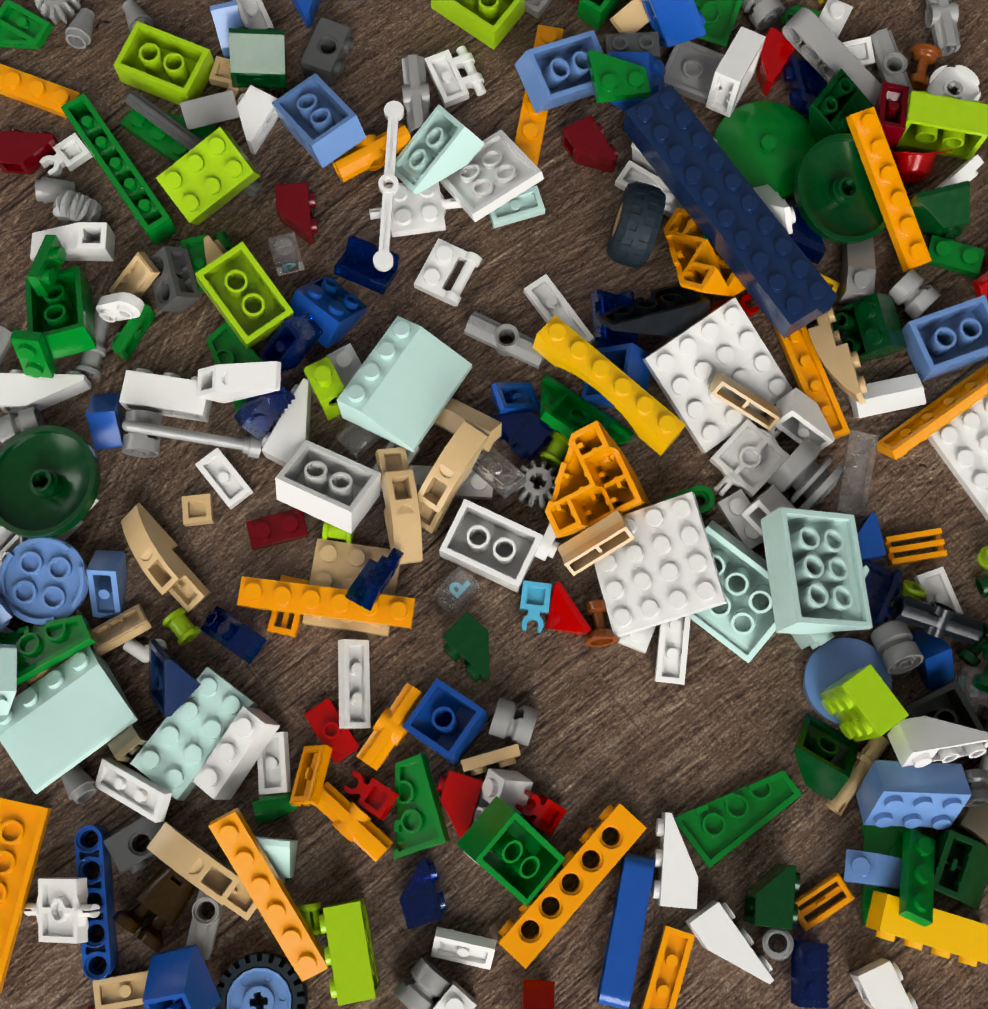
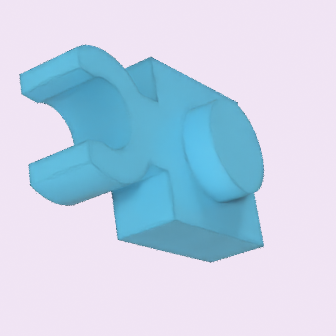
M523 580L520 610L528 611V614L522 620V631H526L529 621H535L538 624L537 633L542 632L544 623L540 613H549L552 584Z

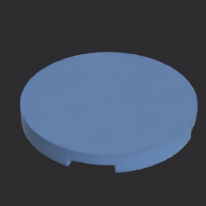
M56 537L29 538L17 545L11 552L9 551L0 567V595L3 596L4 601L13 614L28 623L46 625L48 621L70 617L82 605L88 592L89 584L86 562L80 552L65 540Z
M837 638L819 646L807 660L803 682L805 696L814 711L825 720L841 724L835 715H830L821 703L823 699L819 693L845 674L869 664L873 666L888 688L892 690V678L882 662V655L870 644L854 638Z

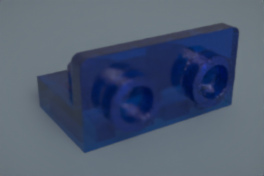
M393 548L388 557L382 555L378 562L369 559L348 589L345 597L371 611L394 576L404 553Z

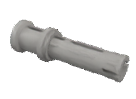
M102 294L98 296L97 304L99 302L100 297L103 296ZM96 309L94 312L97 348L84 351L80 365L75 368V371L83 373L89 379H99L101 376L99 368L102 357H105L107 353L104 344L110 322L103 320L99 316Z

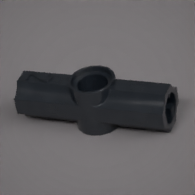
M901 594L895 599L892 606V617L895 620L919 627L922 631L937 638L944 639L946 636L974 646L976 642L981 640L984 633V623L982 621L958 613L949 606L936 601L928 603Z

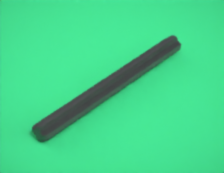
M133 90L128 93L125 99V103L187 150L190 151L202 141L137 91ZM254 181L243 192L255 198L260 193L262 185Z

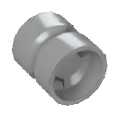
M743 0L741 6L745 13H750L749 19L759 31L776 23L785 12V6L780 0Z
M911 269L887 295L892 296L893 301L897 305L903 304L905 306L904 311L915 320L923 315L941 294L931 285L925 286L923 284L924 278L914 269Z
M34 405L18 411L17 417L12 413L0 417V441L3 446L25 430L45 426L44 419L38 408Z
M129 410L126 412L125 420L162 425L163 416L147 410ZM128 432L123 436L122 453L140 458L158 457L161 439L157 436Z
M898 620L879 626L871 634V640L878 653L882 654V662L890 675H900L909 672L919 666L924 659L916 642L912 641L913 636L907 624Z
M499 697L488 734L502 739L511 736L512 742L528 746L539 709L526 705L517 708L515 702Z
M421 957L410 970L412 977L404 978L393 991L395 996L408 1009H431L434 1006L433 998H440L451 985V982L427 959Z

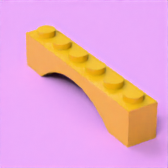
M556 315L536 334L533 349L552 365L576 375L600 392L625 417L638 437L660 456L676 440L686 426L683 421Z

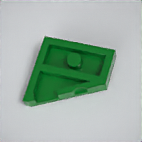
M5 0L0 8V48H42L54 28L52 24L13 1Z
M588 50L587 61L596 103L649 98L651 90L645 67L594 50Z

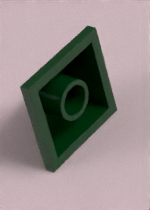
M969 181L919 192L914 195L910 204L922 233L929 237L935 235L942 238L945 237L946 239H953L962 234V231L970 222Z
M808 713L803 717L793 751L805 786L832 801L850 778L858 743L852 739L849 740L844 734Z

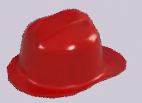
M952 150L931 153H891L902 182L916 183L923 181L930 175L937 153L951 152Z

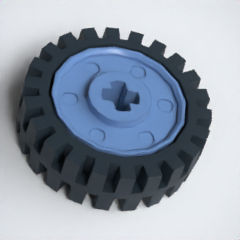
M256 952L241 957L227 968L216 986L221 1002L215 1006V1009L307 1008L308 991L305 981L302 982L287 957L280 956L274 952ZM258 992H261L262 997H267L268 999L263 1005L264 1008H261L260 1003H255L254 998L259 995Z

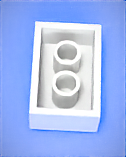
M308 440L304 441L275 477L277 500L351 534L378 499L381 490L380 472Z
M464 499L439 549L440 557L518 593L543 535Z

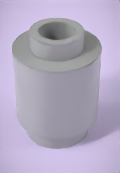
M771 928L763 936V949L771 959L781 961L787 959L792 954L794 942L787 930ZM775 939H781L784 942L782 950L777 951L772 947Z

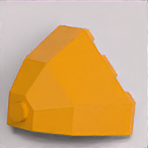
M676 208L663 230L669 243V250L681 287L703 293L731 297L745 290V287L708 239L703 238L702 231L685 209Z
M598 420L571 434L564 462L561 463L554 483L556 486L551 501H548L545 510L557 538L582 532L616 510H619L624 515L650 504L636 473L624 453Z

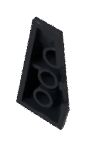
M679 283L651 291V297L645 300L642 297L634 299V305L632 306L621 305L598 316V321L612 331L676 337L710 313V300L691 289L681 287Z

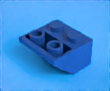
M641 0L653 32H658L660 46L671 47L706 34L704 16L697 10L694 0Z
M323 276L296 289L289 303V306L294 311L293 319L290 321L325 348L341 341L368 308L360 302L358 297L349 294L339 286L336 280L327 276Z
M197 944L155 953L151 956L142 1000L146 1009H213L221 1002L216 985L210 976Z

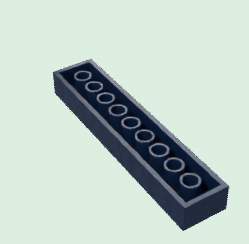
M672 85L667 86L625 111L623 124L625 133L784 339L831 309L837 298L836 293Z

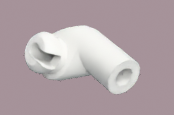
M134 638L125 642L123 650L143 663L149 662V644L142 645ZM155 639L167 649V644L163 639Z

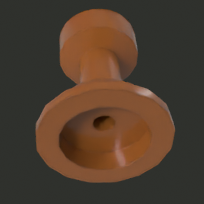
M921 43L915 44L910 48V53L914 61L917 62L915 73L908 76L914 90H925L928 88L929 77L926 76L928 65L935 63L936 60L942 57L940 48L931 44Z
M593 600L585 603L586 614L592 615L594 630L589 632L588 638L584 641L585 646L602 647L618 642L619 636L614 635L611 629L605 628L603 614L607 612L605 600Z

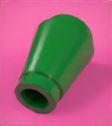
M292 792L259 795L258 799L252 800L257 824L265 822L266 825L296 810L297 806L289 803Z

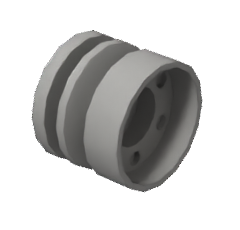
M808 437L767 480L771 486L774 485L781 493L792 486L796 491L789 502L793 504L802 495L806 500L798 509L805 510L818 505L837 485V481L844 471V468L840 465L831 473L825 470L833 461L831 457L818 464L815 460L820 454L821 448Z

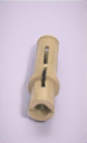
M883 736L869 739L860 753L857 752L855 755L849 780L832 801L828 799L825 802V806L841 816L859 789L874 760H879L883 752L890 745V741Z

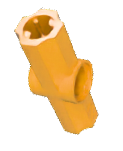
M402 123L398 125L396 154L400 153L412 139L408 129ZM387 131L378 136L375 134L367 135V138L358 143L355 148L332 162L340 180L346 182L368 169L376 171L385 166Z
M407 683L391 707H387L373 727L374 731L356 757L378 771L394 746H398L408 731L402 726L425 694Z
M329 781L323 785L319 805L315 807L333 822L332 825L350 842L354 841L366 854L377 862L394 842L371 822L372 818L355 802H350Z

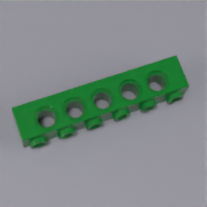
M83 93L61 106L68 121L152 244L155 246L176 233L177 230L171 218L86 95Z

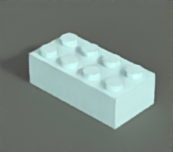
M206 667L197 678L201 685L172 716L166 717L130 763L154 783L172 792V797L176 800L184 801L195 788L196 784L192 781L243 706L252 708L259 706L209 667Z

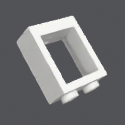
M741 26L715 71L706 108L727 117L731 116L755 73L766 36Z

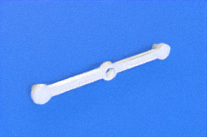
M390 101L384 107V115L388 120L384 175L378 181L379 190L383 194L379 251L373 256L374 267L381 272L390 270L394 264L393 255L389 251L393 195L399 189V182L395 176L398 124L404 116V107L398 101ZM387 182L393 184L391 188H386L384 185Z

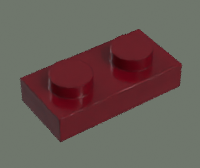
M298 509L246 521L253 551L309 537L304 513Z

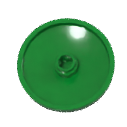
M769 101L751 102L735 108L730 117L725 116L720 122L713 137L752 188L768 184L785 200L794 197V174L800 159L811 146L817 143L810 134V124L803 116L788 106Z

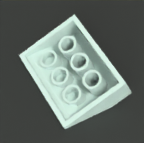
M397 316L338 397L337 403L342 418L414 452L471 370L472 364L423 327Z
M780 507L761 519L776 633L813 634L873 628L854 515Z
M712 520L705 530L727 603L691 614V619L749 663L776 631L767 562Z
M88 646L13 699L8 715H0V742L32 791L38 794L136 722L138 718L107 662Z

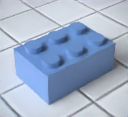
M594 30L526 50L514 64L536 114L594 95L587 53L588 50L603 53Z
M316 73L272 102L283 126L322 168L367 138L357 115Z
M985 295L909 321L903 327L902 333L907 347L905 349L921 382L988 358V301Z
M874 760L855 795L863 825H875L880 828L903 826L909 829L930 827L942 830L951 827L972 793L962 764L931 762L924 767L916 768L914 765L901 767L899 761Z

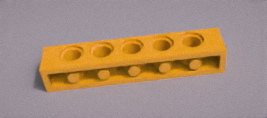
M617 803L614 807L609 804L601 812L598 818L602 821L595 829L589 827L578 839L582 843L575 852L570 849L563 856L566 859L561 864L562 867L559 871L550 877L541 888L542 890L533 898L527 907L523 903L518 910L522 913L514 922L509 919L498 931L501 935L498 943L525 969L647 829L620 803ZM608 827L614 828L618 834L617 841L612 845L605 844L602 839V833ZM588 850L595 851L598 856V862L592 868L585 867L582 862V856ZM569 873L575 874L578 878V886L572 891H567L562 886L563 877ZM547 897H554L558 901V909L552 914H546L542 910V902ZM528 920H533L538 924V932L533 937H526L521 933L523 923Z

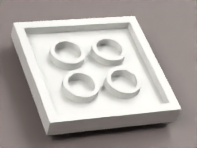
M502 130L483 140L485 144L468 165L439 181L474 222L544 179L542 171Z

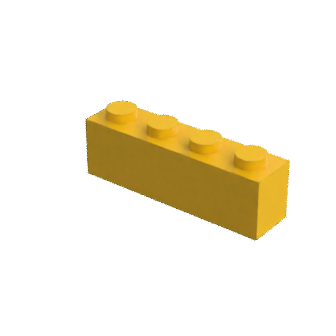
M873 891L865 927L877 930L875 937L894 942L895 936L904 939L903 945L922 951L923 945L932 947L931 954L947 959L950 958V953L959 955L958 962L977 967L978 962L988 964V925L933 908V923L923 927L899 915L900 897Z

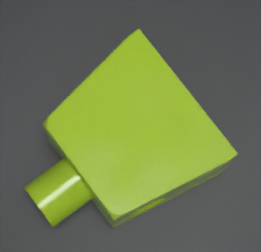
M328 356L303 368V371L327 420L330 421L340 416L341 412L337 402L329 404V402L339 397L345 387Z

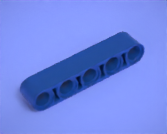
M87 825L80 828L75 835L74 841L77 877H87V904H91V897L95 892L102 897L100 909L92 910L100 911L99 916L96 918L88 917V942L81 943L83 971L87 978L91 980H100L108 977L118 967L116 922L113 920L115 904L111 855L103 842L110 836L106 828L100 825ZM91 831H95L98 835V842L93 848L87 844V836ZM94 861L100 866V873L96 878L91 877L89 874V866ZM96 924L104 928L105 933L101 941L93 936V929ZM98 956L106 960L107 967L105 972H100L95 967V960Z
M626 852L623 856L599 982L598 1004L629 1009L655 868V858L630 852Z

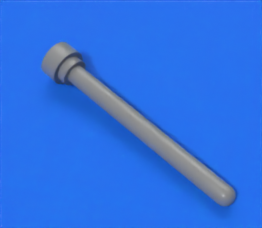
M125 420L122 423V428L128 432L242 450V453L247 454V457L257 459L260 457L262 436L250 435V437L240 439L132 420Z

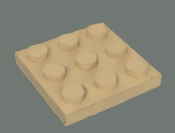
M317 538L309 585L396 596L401 565H393L391 549ZM303 615L302 621L304 625L389 637L391 627Z

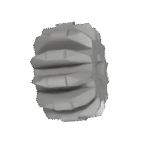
M35 0V5L46 21L51 20L57 25L62 20L67 24L68 18H75V12L80 11L81 0Z
M61 190L53 204L52 213L59 220L66 222V224L99 222L102 215V206L96 200L72 190Z
M532 460L530 462V469L522 465L520 467L522 474H515L514 480L519 483L514 486V492H522L518 498L520 502L525 501L527 498L529 499V508L534 506V501H538L541 509L545 506L544 499L547 502L551 501L557 476H553L556 473L555 467L546 470V461H542L541 467H537L535 460ZM535 480L542 481L539 489L533 488Z

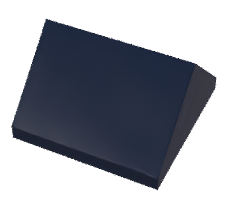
M149 640V696L164 717H170L201 684L183 662L156 640Z

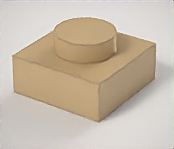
M210 493L181 496L183 524L186 527L214 524L213 501Z

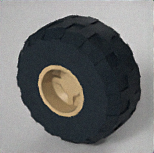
M637 181L627 184L616 212L607 247V255L613 262L634 268L647 263L653 250L665 209L666 195L660 188Z

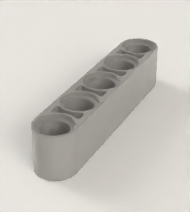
M803 7L800 8L782 28L784 37L827 82L842 68L875 107L881 87L879 81L811 10Z

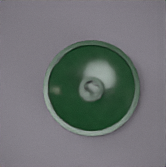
M840 133L825 137L804 153L794 174V198L801 217L816 234L834 243L856 244L872 238L886 227L852 134Z
M55 425L33 427L9 440L0 450V525L10 532L28 539L55 537L77 525L93 506L100 487V465L92 447L75 432Z

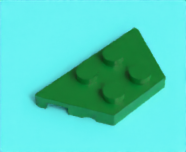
M545 374L540 383V417L551 429L560 432L570 439L572 433L598 420L617 445L630 442L635 433L548 374Z

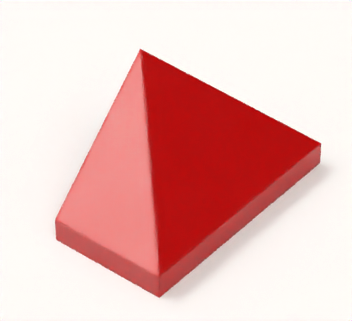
M559 581L553 588L545 628L585 637L592 629Z

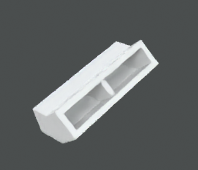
M917 373L868 383V392L863 393L866 403L859 404L848 396L853 418H863L926 404L924 387Z

